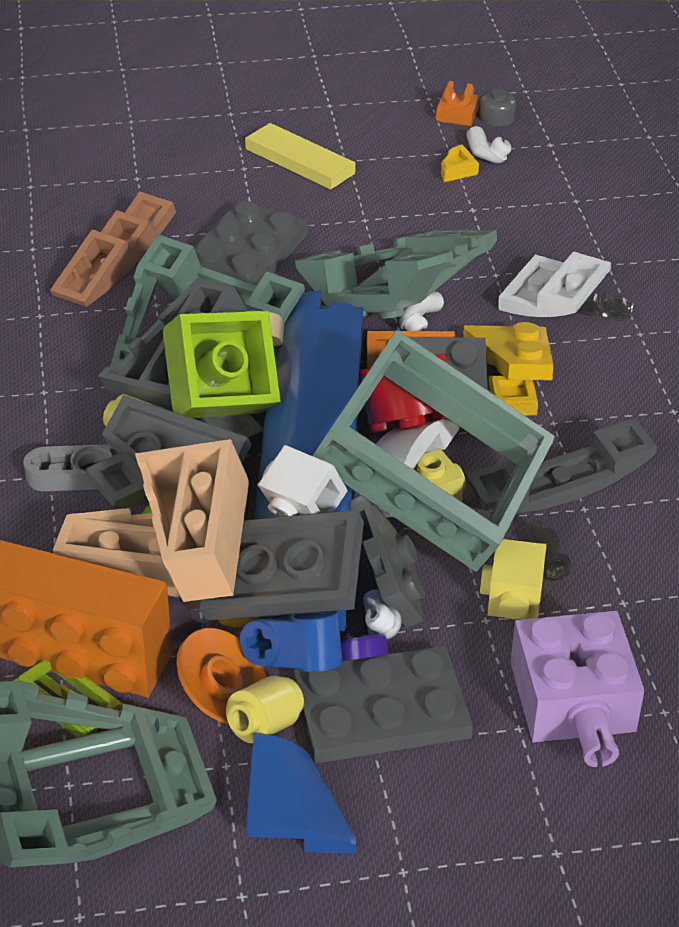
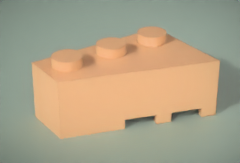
M232 440L135 453L144 480L145 494L151 507V518L162 561L182 601L233 596L249 480Z
M130 508L66 515L53 548L54 554L167 582L169 606L199 610L201 600L182 601L162 561L151 518L152 513L131 515Z

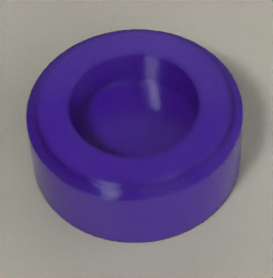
M383 634L340 640L343 661L389 654L387 638Z

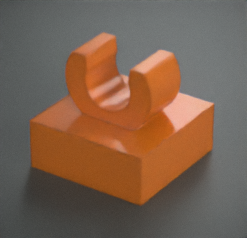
M449 81L437 106L436 121L472 126L479 108L480 95L473 94L474 87L470 83L467 84L464 93L454 92V81Z

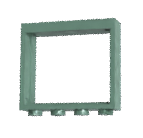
M396 330L313 454V457L334 465L344 484L477 572L501 544L555 436ZM383 375L517 464L488 519L350 427ZM538 440H541L539 446H537Z

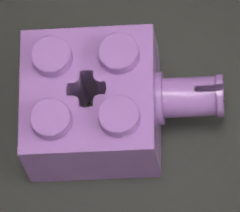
M618 611L515 620L510 663L532 743L579 738L583 750V758L587 765L597 767L596 751L599 752L602 767L613 763L619 756V749L615 744L612 734L637 732L645 691Z

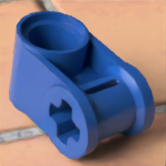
M338 611L268 616L267 619H257L249 622L240 633L242 652L250 662L261 667L297 668L300 671L317 672L334 669L343 664Z

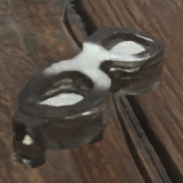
M592 292L577 310V313L587 316L598 314L610 320L624 321L632 317L634 303H629L622 296L609 297L607 293H602L599 299L598 295Z
M533 521L530 542L546 544L544 575L548 580L554 582L561 581L571 572L570 558L563 553H559L560 540L558 534L553 529L543 527L542 521Z

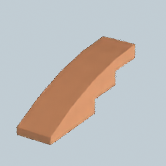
M139 191L125 213L116 210L101 232L93 229L90 231L50 289L51 294L88 307L109 291L142 258L156 236L163 232L176 214L174 203Z

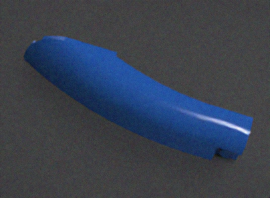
M321 290L309 291L301 295L284 323L283 344L275 347L274 350L281 403L270 407L265 413L254 520L278 518L268 509L269 501L258 486L268 464L276 459L284 445L313 456L359 387L363 338V307H354L348 303H334L330 306H321ZM357 417L350 426L355 431H357ZM346 484L344 485L348 491L334 512L352 511L349 501L353 500L354 490ZM338 610L340 631H345L346 610Z

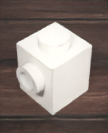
M284 445L276 459L268 464L263 473L262 480L258 484L269 501L268 509L276 517L332 513L348 491L334 465Z

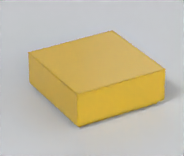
M488 376V391L524 416L537 415L538 400L533 380H508L504 376Z

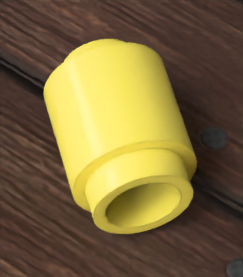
M280 676L266 677L230 696L226 705V716L229 726L237 737L248 743H253L254 733L273 735L296 722L304 706L303 694L300 687L290 678Z

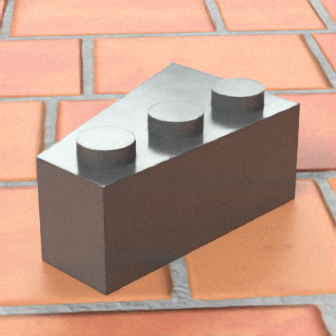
M197 278L158 316L161 323L144 340L137 337L128 346L131 352L113 370L107 366L98 375V378L114 400L120 395L126 394L173 412L162 328L179 314L246 312L248 310L234 286Z

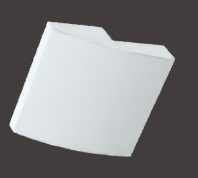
M572 252L564 263L535 254L499 296V310L532 317H556L576 313L611 270V262L577 252Z

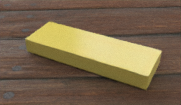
M272 123L265 125L245 138L247 150L330 190L355 174V162Z

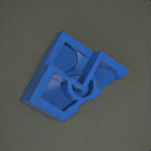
M254 733L247 811V837L304 839V852L356 854V836L309 753L286 739L273 735Z

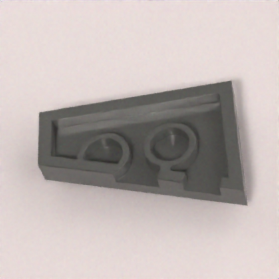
M125 395L122 396L102 433L110 446L119 453L126 450L136 463L135 453L229 439L232 440L241 463H243L251 448L248 437Z

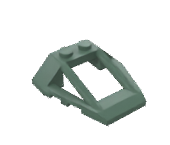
M434 230L394 238V247L374 251V244L369 243L357 246L358 254L353 255V253H341V250H335L295 260L296 269L314 291L321 290V299L327 306L334 303H348L354 307H363V316L378 312L379 318H395L404 315L405 307L421 303L478 255L491 250L497 241L496 230ZM394 257L391 260L385 261L384 266L360 285H357L356 265Z
M158 234L136 267L134 275L136 284L133 296L128 298L125 309L127 319L123 334L118 336L110 368L113 370L131 352L128 346L140 335L157 286L174 300L197 278L234 286L248 311H269L280 315L285 323L305 290L304 284L267 271L257 286L202 267L194 246ZM158 319L140 339L144 340L161 323Z
M21 681L0 682V864L11 868L94 860L189 824L214 809L217 799L186 717L123 704L121 711L87 704L88 696L68 692L66 699L38 693L39 685ZM31 718L112 729L22 751L32 723ZM135 746L154 802L150 805L62 827L57 809L37 810L27 772Z

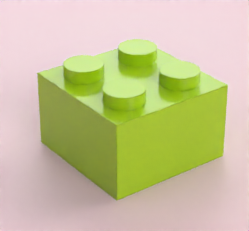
M269 311L179 314L162 328L173 412L189 418L261 414L270 407L281 403Z

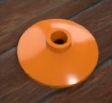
M203 628L197 630L182 642L178 650L177 671L186 694L202 712L225 724H229L226 716V705L230 696L267 677L263 666L255 665L246 658L241 649L240 639L221 629Z

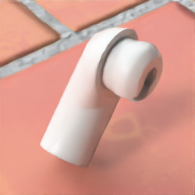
M478 126L470 128L466 133L471 152L475 157L494 164L507 160L506 155L511 151V144L507 140L503 142L501 137H496L491 144L487 141L484 130Z
M434 291L421 303L405 307L404 315L399 317L401 329H406V331L427 329L428 322L422 316L425 313L438 312L442 309L444 304L442 295Z
M379 589L367 592L363 597L368 635L383 634L387 639L392 638L398 633L402 624L400 613L393 607H388L385 604Z

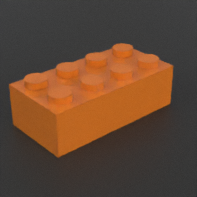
M0 540V658L13 661L24 667H33L42 660L49 661L52 667L51 672L56 673L57 668L63 676L69 679H73V677L82 679L85 675L96 684L110 687L115 691L121 693L129 692L149 698L172 655L167 582Z

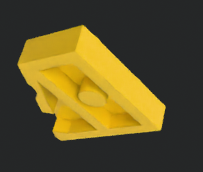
M529 322L517 323L514 326L464 325L463 338H485L486 362L496 366L497 371L508 380H552L554 364L546 327H539Z

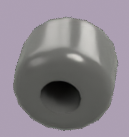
M494 89L482 96L479 118L483 123L491 126H506L514 121L516 100L512 94L503 89Z

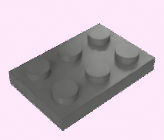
M239 200L194 249L202 267L257 286L266 271L274 274L309 234V220L293 216L288 212H280L262 207L254 202Z
M353 510L243 521L233 596L202 599L199 608L200 612L206 620L354 609L364 525L359 511Z
M446 646L343 661L341 666L325 671L306 672L300 671L297 668L294 669V682L300 687L304 698V706L301 713L314 764L472 738L473 724Z

